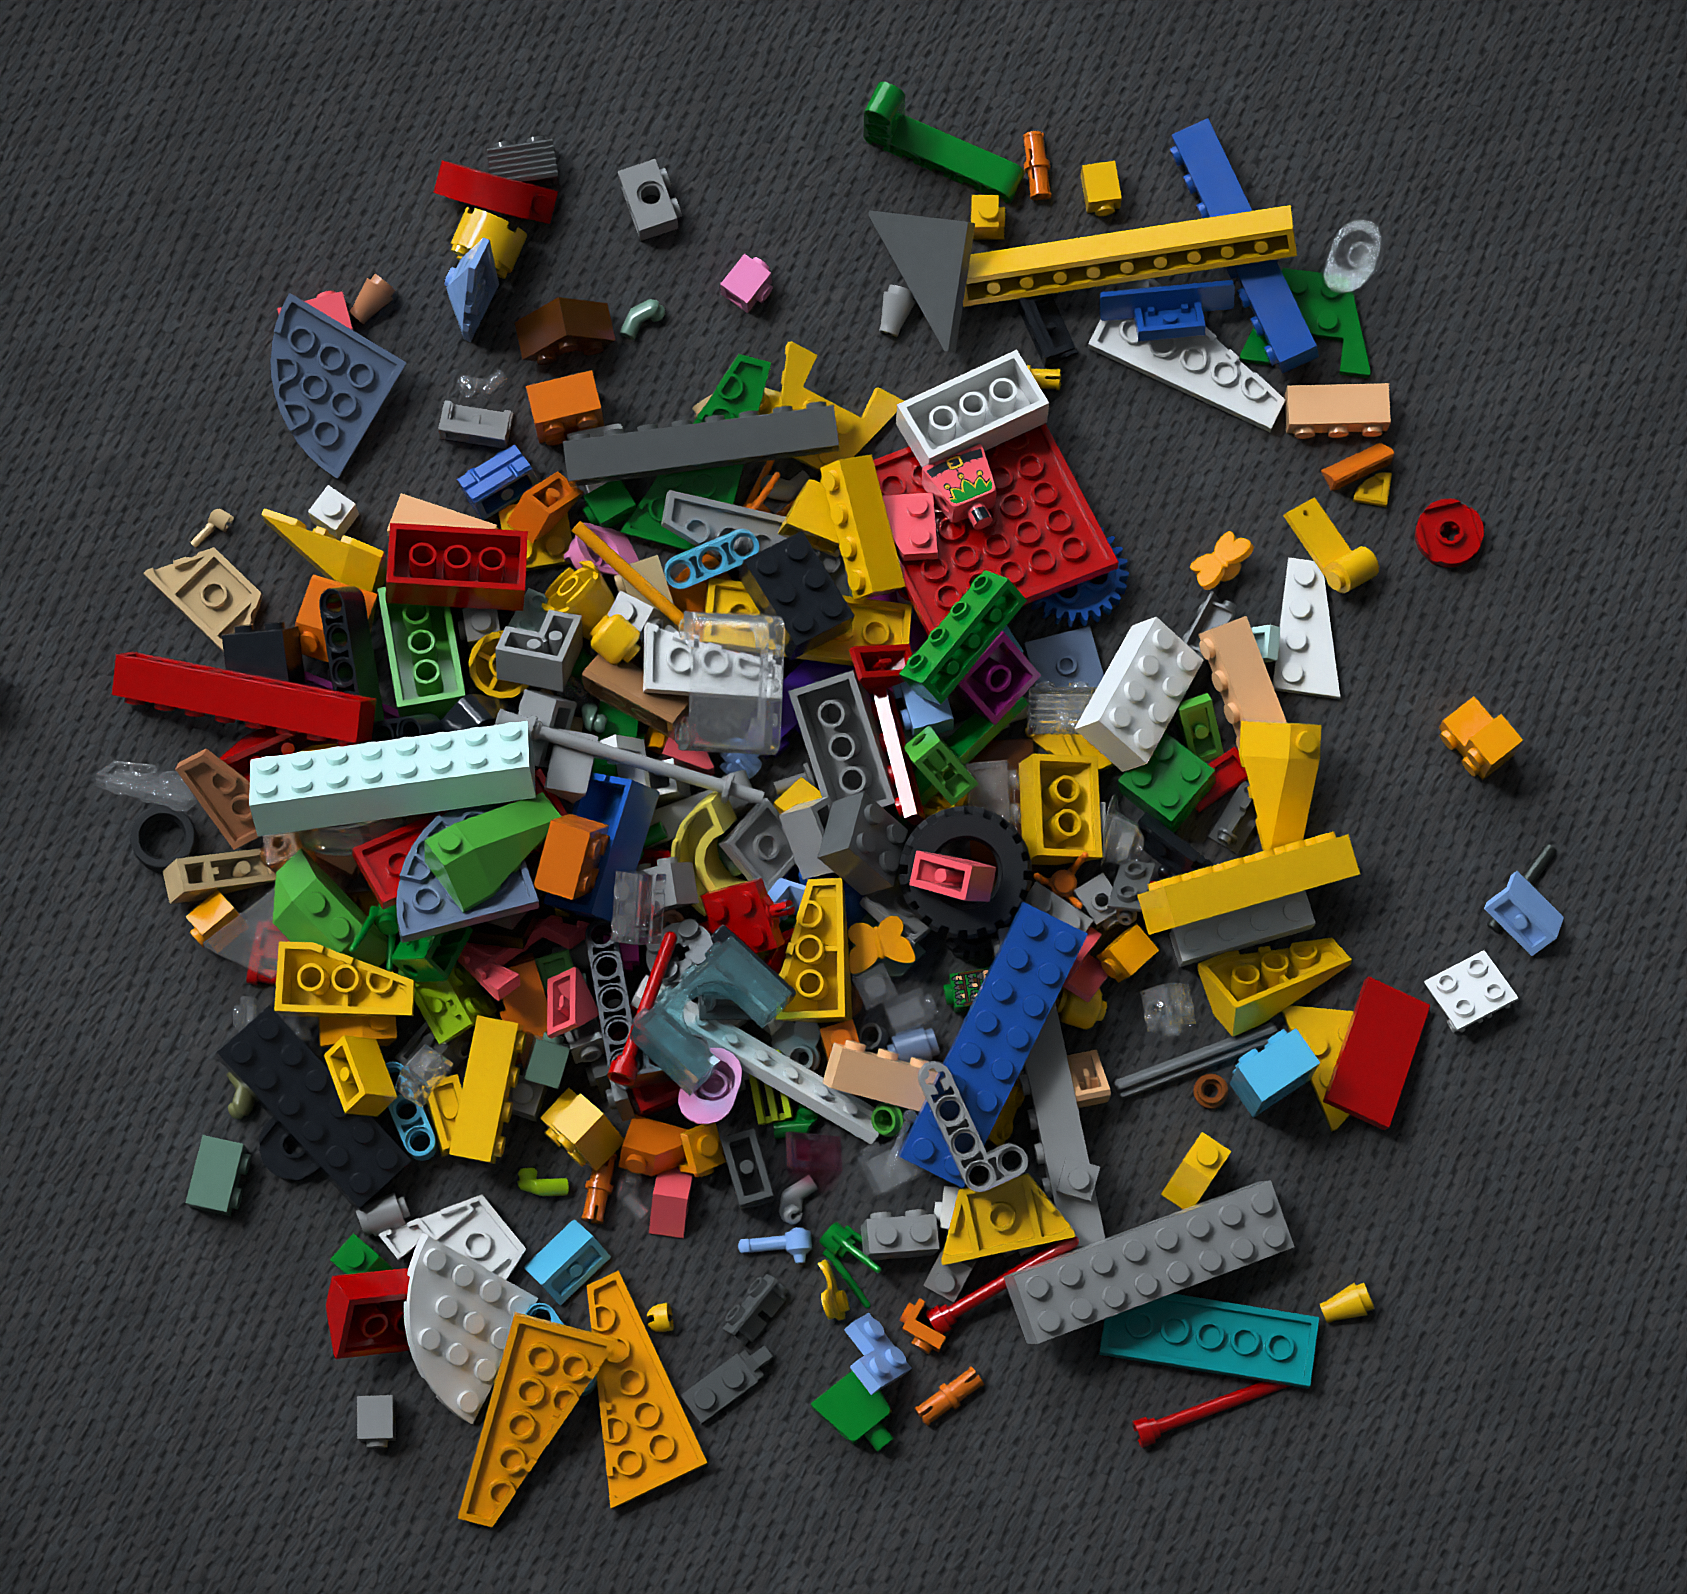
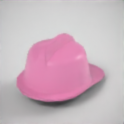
M584 523L628 564L639 561L628 537L611 528ZM575 535V538L570 543L569 550L564 554L566 562L572 563L578 570L582 567L579 562L592 561L602 575H619L618 572Z
M710 1048L712 1065L706 1073L684 1078L678 1104L681 1113L688 1120L697 1124H712L726 1117L731 1111L742 1080L740 1062L732 1052L723 1048ZM700 1051L692 1060L699 1059L703 1052Z

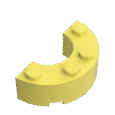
M715 791L703 798L679 825L680 827L671 847V857H677L678 862L693 863L699 903L691 906L704 917L707 914L700 897L701 895L709 891L748 882L734 876L732 877L719 859L717 850L718 837L737 818L729 799L726 804L722 803V793Z

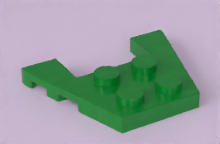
M1282 268L1281 272L1312 337L1343 342L1339 374L1369 378L1370 366L1349 276ZM1254 328L1252 329L1240 353L1239 360L1241 362L1269 365L1270 362L1264 350L1268 343L1264 335L1258 337Z

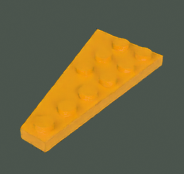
M619 1270L587 1285L592 1333L618 1339V1343L606 1357L596 1374L611 1510L708 1464Z
M514 1313L458 1513V1519L493 1527L528 1472L534 1467L545 1447L550 1443L578 1402L587 1385L599 1371L606 1357L618 1343V1339L529 1315Z

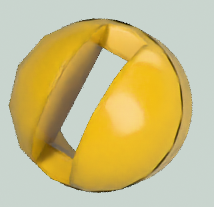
M669 1303L657 1304L648 1311L647 1317H654V1321L648 1323V1326L653 1331L667 1332L674 1329L673 1319L670 1322L668 1319V1314L672 1315Z

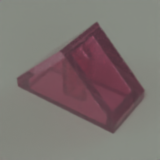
M799 1132L785 1133L788 1174L842 1171L840 1136Z

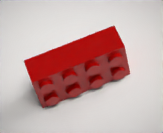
M390 523L386 603L523 611L528 531Z

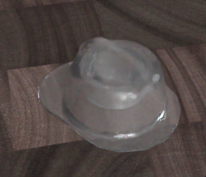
M1363 219L1354 220L1344 225L1336 234L1323 275L1326 285L1332 291L1338 293L1352 292L1363 286L1370 276L1379 269L1383 260L1382 237L1379 229L1372 222Z
M1115 794L1112 796L1107 809L1103 832V858L1100 868H1102L1103 863L1125 865L1129 861H1137L1144 846V836L1140 831L1139 824L1118 812V797Z

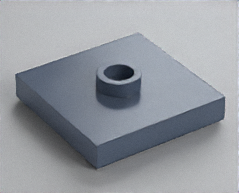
M1090 626L1024 643L1029 662L1041 674L1040 678L1035 682L1042 709L1094 695L1104 677Z

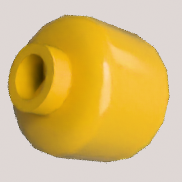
M606 614L589 633L593 637L590 643L592 649L612 665L618 664L622 659L629 663L641 649L636 644L641 636L640 631L620 614H614L611 617Z
M1062 986L1055 1000L1059 1021L1082 1029H1090L1096 1021H1102L1107 1009V1002L1102 1001L1100 988L1091 1000L1086 1002Z

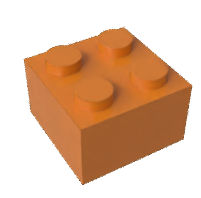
M592 370L526 386L539 443L546 442L547 445L561 444L563 441H566L567 434L604 426L601 404Z
M567 814L551 820L534 888L570 900L591 893L600 870L598 866L601 855L604 856L610 838L607 835L609 825L573 814Z

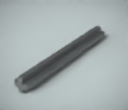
M1270 1022L1117 1079L1115 1081L1116 1091L1121 1099H1126L1241 1056L1254 1048L1257 1050L1264 1047L1268 1043L1267 1040L1275 1035L1278 1029L1274 1023Z

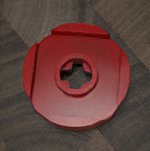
M1451 498L1431 503L1420 515L1415 528V541L1421 554L1431 564L1443 567H1457L1470 561L1477 554L1484 537L1483 522L1477 511L1472 507L1469 508L1461 504V501ZM1445 525H1449L1451 530L1457 529L1458 534L1454 536L1453 541H1448L1447 538L1441 536L1440 533L1444 531Z

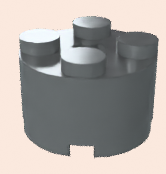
M686 919L682 922L671 924L649 937L646 943V962L651 972L664 934L669 931L674 932L677 935V942L662 984L692 1002L698 1001L697 986L717 985L720 975L722 974L723 976L724 961L716 945L711 941L709 932L693 919Z

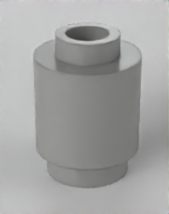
M395 1192L367 1202L363 1205L364 1208L356 1210L365 1237L372 1234L377 1237L383 1231L406 1225L405 1218L411 1216L404 1196L397 1199Z

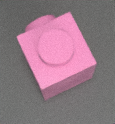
M744 254L720 284L721 295L748 313L757 301L763 303L773 289V286L770 285L772 279L769 266L757 257L751 259Z

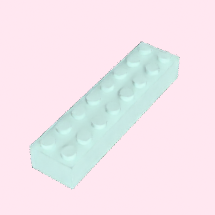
M528 721L509 722L487 727H473L465 730L402 737L400 739L367 742L365 744L343 747L337 746L307 752L301 751L286 755L265 756L251 759L249 806L257 836L536 798L534 750Z

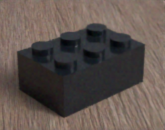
M803 531L744 559L737 576L789 661L848 632L855 615Z

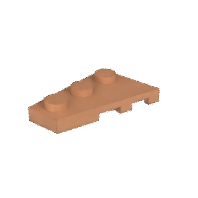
M207 748L177 764L175 770L233 850L260 837L257 836L249 806L250 782Z

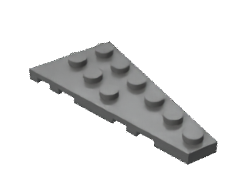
M669 490L666 494L661 526L696 547L738 529H747L754 533L759 542V552L786 539V537L778 535V531L786 518L785 516ZM745 536L739 537L734 542V550L738 554H747L753 546L752 540ZM814 549L840 593L844 596L853 597L851 588L848 585V576L842 554L834 557ZM708 550L706 552L721 561V554L718 551ZM741 565L735 567L734 569L737 570V571H739L740 568H741Z

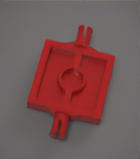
M762 878L709 891L700 896L708 921L698 924L704 927L709 934H713L721 925H726L755 953L778 948L785 944L779 928V917L792 915L795 907L787 908L793 905L791 900L774 904L767 894ZM719 948L722 960H729L730 958Z

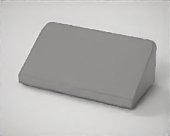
M558 729L598 742V737L592 734ZM554 743L544 790L571 803L584 797L587 793L595 755Z

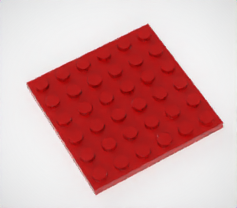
M1046 423L984 451L997 491L996 505L988 510L993 519L990 525L976 530L969 518L957 523L950 522L934 501L938 559L903 561L897 552L906 586L904 589L928 636L933 629L939 626L949 614L951 607L963 597L971 587L974 579L981 575L984 570L1008 578L1027 601L1024 605L1118 569L1119 562ZM910 447L873 460L882 496L928 493L922 486V467Z

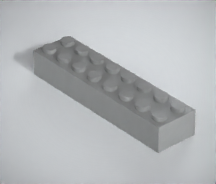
M1271 1180L1259 1181L1003 1277L1026 1343L1039 1344L1293 1248L1294 1244Z

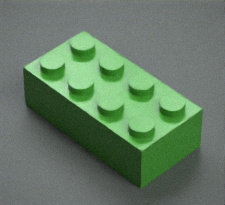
M386 587L377 588L399 718L431 713L441 720L461 698L466 696L451 607L386 603Z

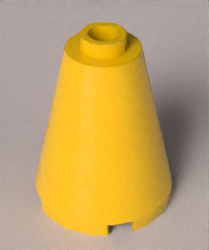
M592 561L579 562L582 566L581 568L574 571L569 567L552 582L544 594L548 601L546 604L542 602L541 606L546 613L550 609L581 615L583 637L591 642L593 637L589 633L608 614L615 598L598 567Z

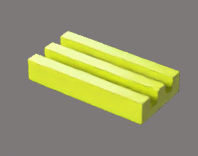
M749 1074L758 1125L794 1118L790 1097L780 1092L784 1113L778 1114L774 1089L764 1083L771 1115L766 1117L759 1079Z

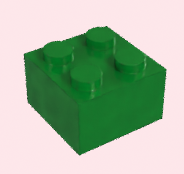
M1164 732L1148 763L1127 770L1118 780L1119 792L1143 812H1147L1153 818L1162 822L1166 828L1174 833L1216 784L1215 770Z

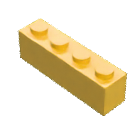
M872 454L839 459L821 467L822 483L828 497L831 518L835 525L839 550L843 556L848 576V585L851 588L853 599L858 600L886 595L906 587Z
M477 1015L449 1151L450 1155L493 1164L496 1162V1157H502L506 1137L501 1136L503 1123H508L513 1107V1102L508 1101L510 1088H516L520 1068L515 1067L517 1054L524 1051L527 1033L522 1032L523 1026L521 1024Z

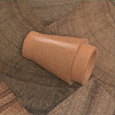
M374 274L371 279H366L349 313L364 325L368 319L393 300L391 296L396 290L377 274Z

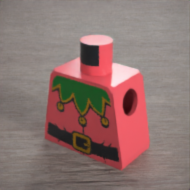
M981 444L922 467V486L928 493H933V500L950 522L957 523L969 518L976 530L983 529L991 524L993 519L988 510L996 505L997 491Z

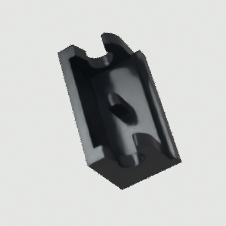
M1052 293L1020 298L1018 310L1044 367L1078 354V350L1072 341Z

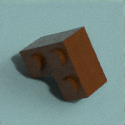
M557 297L515 322L522 360L537 361L538 365L554 363L557 361L558 356L572 351L584 352V355H596L603 352V347L616 341L608 303Z

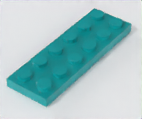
M1171 1293L1105 1318L1099 1355L1309 1389L1319 1317Z

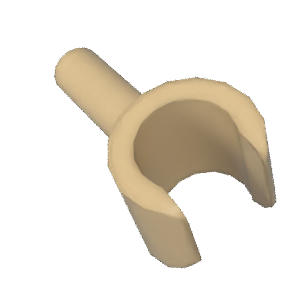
M222 509L213 510L205 528L190 543L197 548L215 528L226 532L229 527L227 523H232L234 517Z

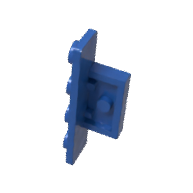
M1225 280L1101 292L1100 318L1102 321L1134 318L1138 341L1205 335L1206 328L1204 311L1234 308V281Z

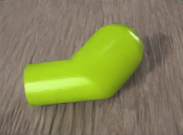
M522 1168L518 1172L519 1181L517 1183L523 1191L539 1196H565L568 1194L567 1178L537 1179V1170L535 1168Z

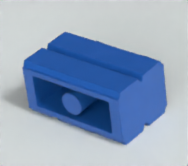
M515 444L506 450L498 452L493 458L480 466L468 470L465 475L457 479L465 497L481 520H486L519 500L524 492L539 483L531 465Z

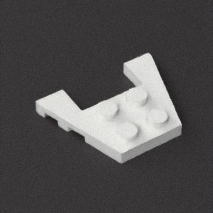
M482 1194L428 1216L407 1222L406 1225L399 1228L389 1229L379 1234V1237L398 1260H401L416 1248L423 1233L505 1280L509 1278L526 1251L524 1245Z

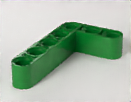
M887 82L878 83L864 111L863 137L868 144L874 142L883 146L884 151L900 158L902 155L914 160V164L930 171L933 168L941 171L946 178L960 184L964 181L975 186L974 190L985 195H999L1000 198L1005 199L1004 203L1009 204L1012 202L1025 175L1022 167L906 116L905 93L893 84Z

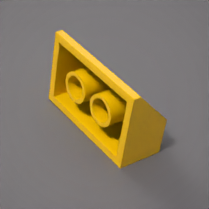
M1031 754L1019 763L1022 839L1026 843L1032 864L1061 865L1074 863L1083 852L1089 854L1086 861L1101 859L1102 837L1098 757Z

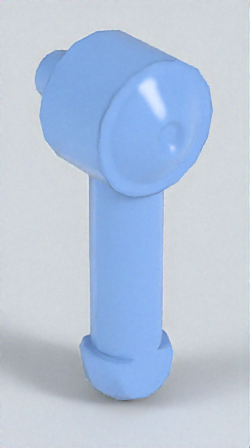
M793 1228L783 1236L741 1239L738 1243V1249L742 1254L786 1249L788 1253L793 1255L795 1263H805L806 1254L812 1249L811 1231L803 1228Z

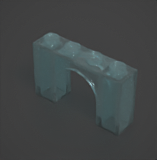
M730 936L724 943L720 941L715 942L705 953L706 959L700 965L691 964L681 975L680 979L682 981L676 987L667 986L656 998L658 1003L650 1010L646 1007L643 1008L631 1022L634 1026L629 1038L689 1096L715 1073L720 1060L688 1029L683 1014V1009L688 1002L706 994L724 996L735 1002L763 1029L787 1006L792 992L733 936Z

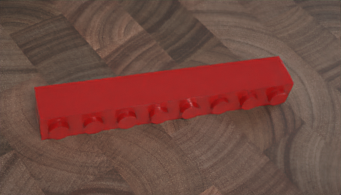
M138 652L116 654L112 695L125 697L124 702L127 704L144 705L145 702L155 703V709L163 711H174L176 707L185 709L184 714L188 716L204 717L205 713L215 715V721L235 723V720L245 721L246 727L265 729L266 725L276 727V733L284 735H296L297 732L307 733L306 738L314 741H327V738L338 739L337 744L340 746L357 745L359 742L372 740L376 707L375 698Z

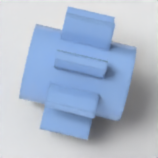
M735 738L723 747L720 756L725 762L720 765V768L727 775L745 770L750 779L762 766V762L757 758L762 751L753 741H749L747 738H744L743 741Z

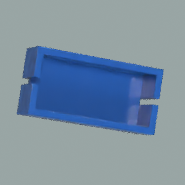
M591 772L587 793L574 803L571 814L609 825L607 835L610 838L604 856L601 855L598 866L600 870L594 889H592L591 893L574 900L547 892L544 904L572 915L590 919L594 918L596 920L600 919L619 925L660 791L631 779Z

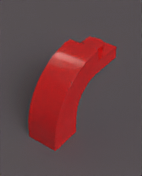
M443 160L441 161L434 193L457 201L550 224L558 191L504 178Z

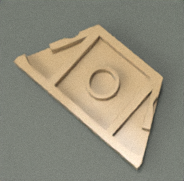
M214 547L198 552L194 557H183L174 560L173 564L155 570L150 568L143 573L223 653L222 635L234 633V626L253 624L263 598L262 593Z

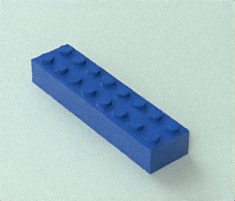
M1022 902L943 1062V1065L949 1069L983 1145H985L1088 933L1025 902ZM938 1072L933 1082L938 1092L936 1095H931L933 1101L940 1095L952 1093L951 1087L944 1091L939 1079L944 1076L943 1072ZM925 1099L898 1155L963 1188L965 1183ZM952 1100L945 1101L940 1106V1116L945 1120L954 1119L959 1112L958 1104ZM969 1133L959 1134L954 1141L956 1150L968 1152L973 1146V1137Z

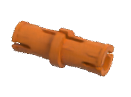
M1041 131L1027 132L1023 135L1026 154L1024 171L1028 173L1030 199H1033V201L1050 199L1051 192L1048 178L1050 161L1046 159L1044 133H1041Z
M613 1154L597 1172L592 1168L590 1180L586 1181L585 1189L588 1192L583 1215L581 1216V1220L589 1222L590 1219L593 1224H603L607 1197L609 1194H612L613 1186L610 1183L617 1158L616 1154Z
M971 1366L948 1385L945 1383L940 1385L937 1393L914 1409L920 1417L922 1416L925 1425L929 1426L931 1422L950 1408L954 1410L960 1406L959 1402L980 1386L982 1387L984 1382L979 1375L976 1376V1371Z

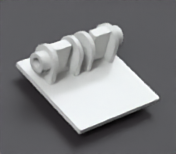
M1484 950L1424 981L1433 997L1449 1018L1447 1023L1453 1033L1456 1031L1462 1033L1467 1026L1475 1022L1481 1023L1484 1017L1491 1018L1492 1013L1504 1007L1508 1009L1511 1003L1519 1000Z

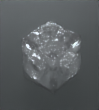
M1165 983L1141 991L1144 1019L1148 1032H1162L1163 1037H1174L1183 1034V1028L1196 1024L1189 984Z

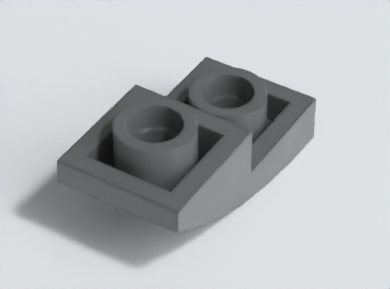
M601 1055L598 1059L591 1062V1066L585 1067L590 1086H598L602 1099L607 1097L611 1110L618 1109L622 1122L635 1118L626 1089L619 1088L607 1077L609 1071L607 1059Z

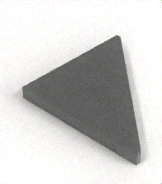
M869 210V217L943 350L955 353L975 223Z

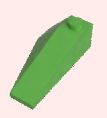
M542 792L537 794L536 798L520 800L454 823L425 839V863L461 911L465 913L493 897L501 889V884L506 878L521 867L522 861L528 854L545 841L550 821L562 816Z

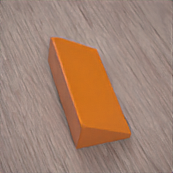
M1378 443L1322 469L1321 472L1330 489L1335 491L1390 465L1394 451L1383 443Z

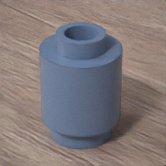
M921 1027L892 1036V1044L886 1046L887 1050L899 1054L898 1060L909 1063L911 1057L932 1061L933 1056L940 1055L932 1028L924 1030Z

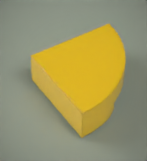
M1378 473L1365 480L1357 488L1353 502L1386 507L1392 473Z

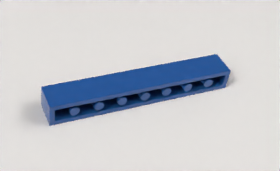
M1208 118L1172 134L1174 147L1170 148V152L1177 167L1184 165L1187 175L1183 176L1189 193L1191 195L1197 193L1201 203L1196 206L1202 219L1252 211ZM1276 259L1225 267L1230 279L1237 278L1241 286L1240 289H1237V293L1243 307L1247 308L1250 306L1255 317L1250 318V321L1257 336L1264 335L1268 343L1264 350L1272 366L1278 364L1281 373H1285L1319 357L1317 345Z

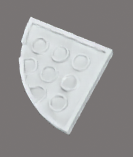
M422 1233L414 1250L407 1276H410L407 1301H404V1325L407 1342L419 1374L436 1394V1398L453 1414L473 1424L494 1384V1379L497 1377L514 1313L525 1314L531 1305L536 1304L538 1298L434 1238Z

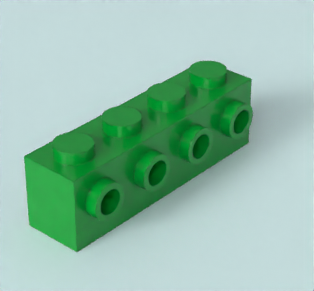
M984 570L981 575L974 579L971 587L963 597L951 607L949 614L939 626L931 631L928 639L920 649L908 659L907 664L899 675L918 696L941 705L1027 600L1008 578Z

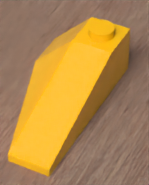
M264 508L261 514L264 522L327 579L378 594L377 588H382L387 578L388 561L384 551L345 535L339 541L327 529L318 526L313 531L306 530L307 526L303 522Z
M1241 721L1239 757L1242 767L1246 769L1249 782L1247 790L1249 798H1253L1257 814L1255 822L1263 851L1301 841L1304 838L1320 761L1322 725Z
M842 878L808 879L796 916L797 921L791 941L788 942L785 952L786 957L781 973H779L796 990L797 994L786 1006H781L776 1001V1020L811 1023L845 1022L852 1019V996L844 880Z
M1333 938L1295 942L1291 944L1290 948L1271 950L1270 946L1258 947V952L1239 954L1238 950L1228 951L1198 963L1197 969L1214 1016L1233 1037L1262 1025L1351 965L1352 959Z
M279 941L275 1012L283 1016L300 1017L413 1016L414 980L313 942Z

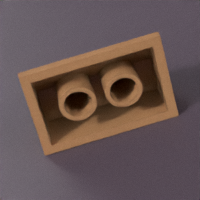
M598 654L582 673L584 691L675 740L695 706L694 697L644 693V666L641 669L630 662H625L623 659L618 664L612 665Z

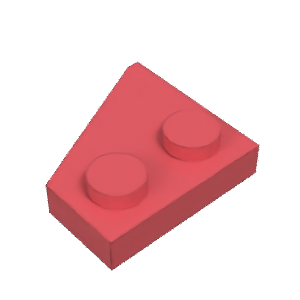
M933 493L883 495L896 551L902 560L938 559Z

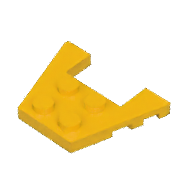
M792 341L786 345L785 369L782 371V392L778 407L792 406L793 410L806 409V404L820 401L826 402L827 406L834 405L839 451L792 457L821 472L820 468L839 459L854 457L897 412V404L904 402V400L881 388H875L862 417H859L804 388L803 385L818 355Z

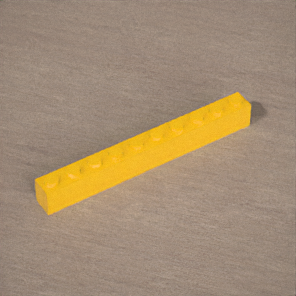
M1291 205L971 254L963 307L1297 256Z

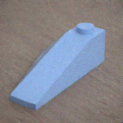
M484 237L460 259L456 268L452 267L449 270L444 283L447 286L448 297L464 340L468 342L472 341L499 286L490 240Z

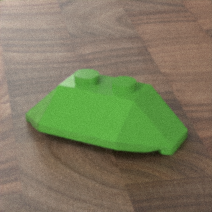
M302 848L299 849L276 872L273 924L290 942H313L377 967L386 961L388 937L381 933L374 923L356 952H350V946L368 917Z

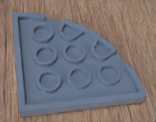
M288 294L278 316L272 341L270 361L275 398L280 413L297 443L322 469L338 479L407 363L293 294Z
M504 802L449 810L444 815L435 817L416 839L404 861L397 890V923L402 943L539 908V900L525 860L522 861L521 867L515 873H511L501 884V889L493 897L465 913L461 911L425 863V839L454 823L505 806Z

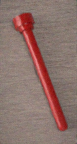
M672 931L664 934L622 1055L617 1056V1059L611 1062L607 1077L617 1084L632 1086L636 1080L639 1070L636 1067L637 1061L635 1058L677 942V935Z
M1078 1237L1059 1240L950 1306L945 1304L941 1307L938 1304L926 1311L933 1328L942 1335L953 1329L952 1325L957 1322L956 1318L1007 1289L1003 1276L1071 1251L1078 1246Z
M1261 1381L1155 1420L1154 1417L1147 1419L1146 1416L1132 1421L1134 1432L1138 1431L1140 1447L1144 1448L1156 1443L1155 1439L1160 1438L1161 1433L1289 1387V1385Z

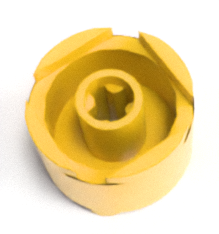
M467 207L450 246L452 247L451 251L458 255L457 259L460 261L483 237L489 239L497 276L505 279L507 273L512 272L528 235L519 227H517L515 233L509 230V222L496 215L476 208L472 212Z

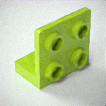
M456 962L447 981L415 982L414 1000L439 1045L448 1043L467 1029L475 1026L477 1015L498 1019L495 1014L497 1008L490 996L484 994L479 982L459 962Z

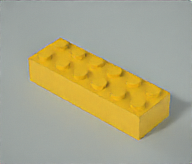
M1332 831L1147 884L1149 891L1137 894L1147 931L1150 935L1360 875L1349 834L1336 838L1335 832Z

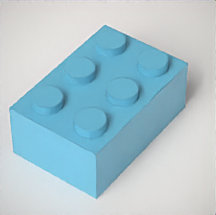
M1296 1028L1289 1033L1285 1029L1277 1032L1267 1040L1268 1043L1264 1046V1050L1258 1052L1256 1048L1252 1049L1239 1058V1063L1235 1065L1236 1069L1233 1071L1234 1075L1229 1084L1253 1118L1308 1082L1320 1064V1061Z

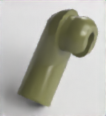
M229 1072L227 1077L235 1087L236 1092L232 1103L228 1106V1112L231 1117L242 1119L252 1112L256 1100Z

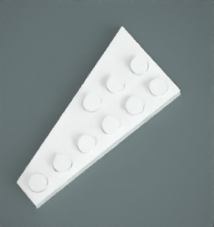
M1154 278L1118 283L1115 291L1161 287V285ZM1134 318L1108 321L1100 319L1088 343L1089 349L1268 432H1271L1285 402V399L1263 378L1245 366L1239 360V356L1216 339L1217 336L1207 327L1205 328V335L1138 341Z

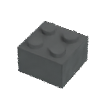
M865 792L833 801L817 858L861 895L886 889L894 885L908 829Z

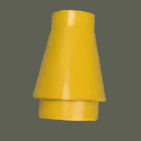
M1354 1282L1327 1301L1320 1303L1327 1323L1368 1315L1367 1311L1375 1309L1364 1282L1358 1285Z

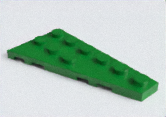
M738 354L693 424L703 423L706 417L714 415H724L725 419L739 418V413L759 411L772 365L771 362ZM744 464L658 475L620 533L685 551L695 548L696 546L661 526L667 492L672 490L734 505Z

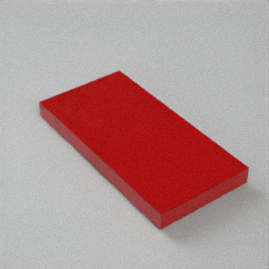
M1367 977L1360 991L1323 1102L1382 1130L1388 1129L1430 1004L1372 977Z

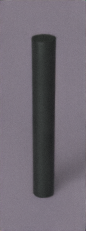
M1547 843L1523 874V877L1532 886L1557 852L1553 846ZM1493 917L1487 924L1496 933H1499L1502 929V926Z

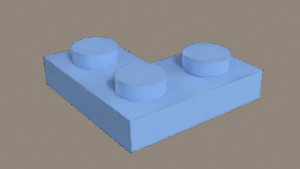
M870 1313L853 1321L844 1329L864 1355L853 1363L850 1368L871 1395L901 1378L912 1369L907 1363L904 1353L893 1345L884 1333L883 1326Z

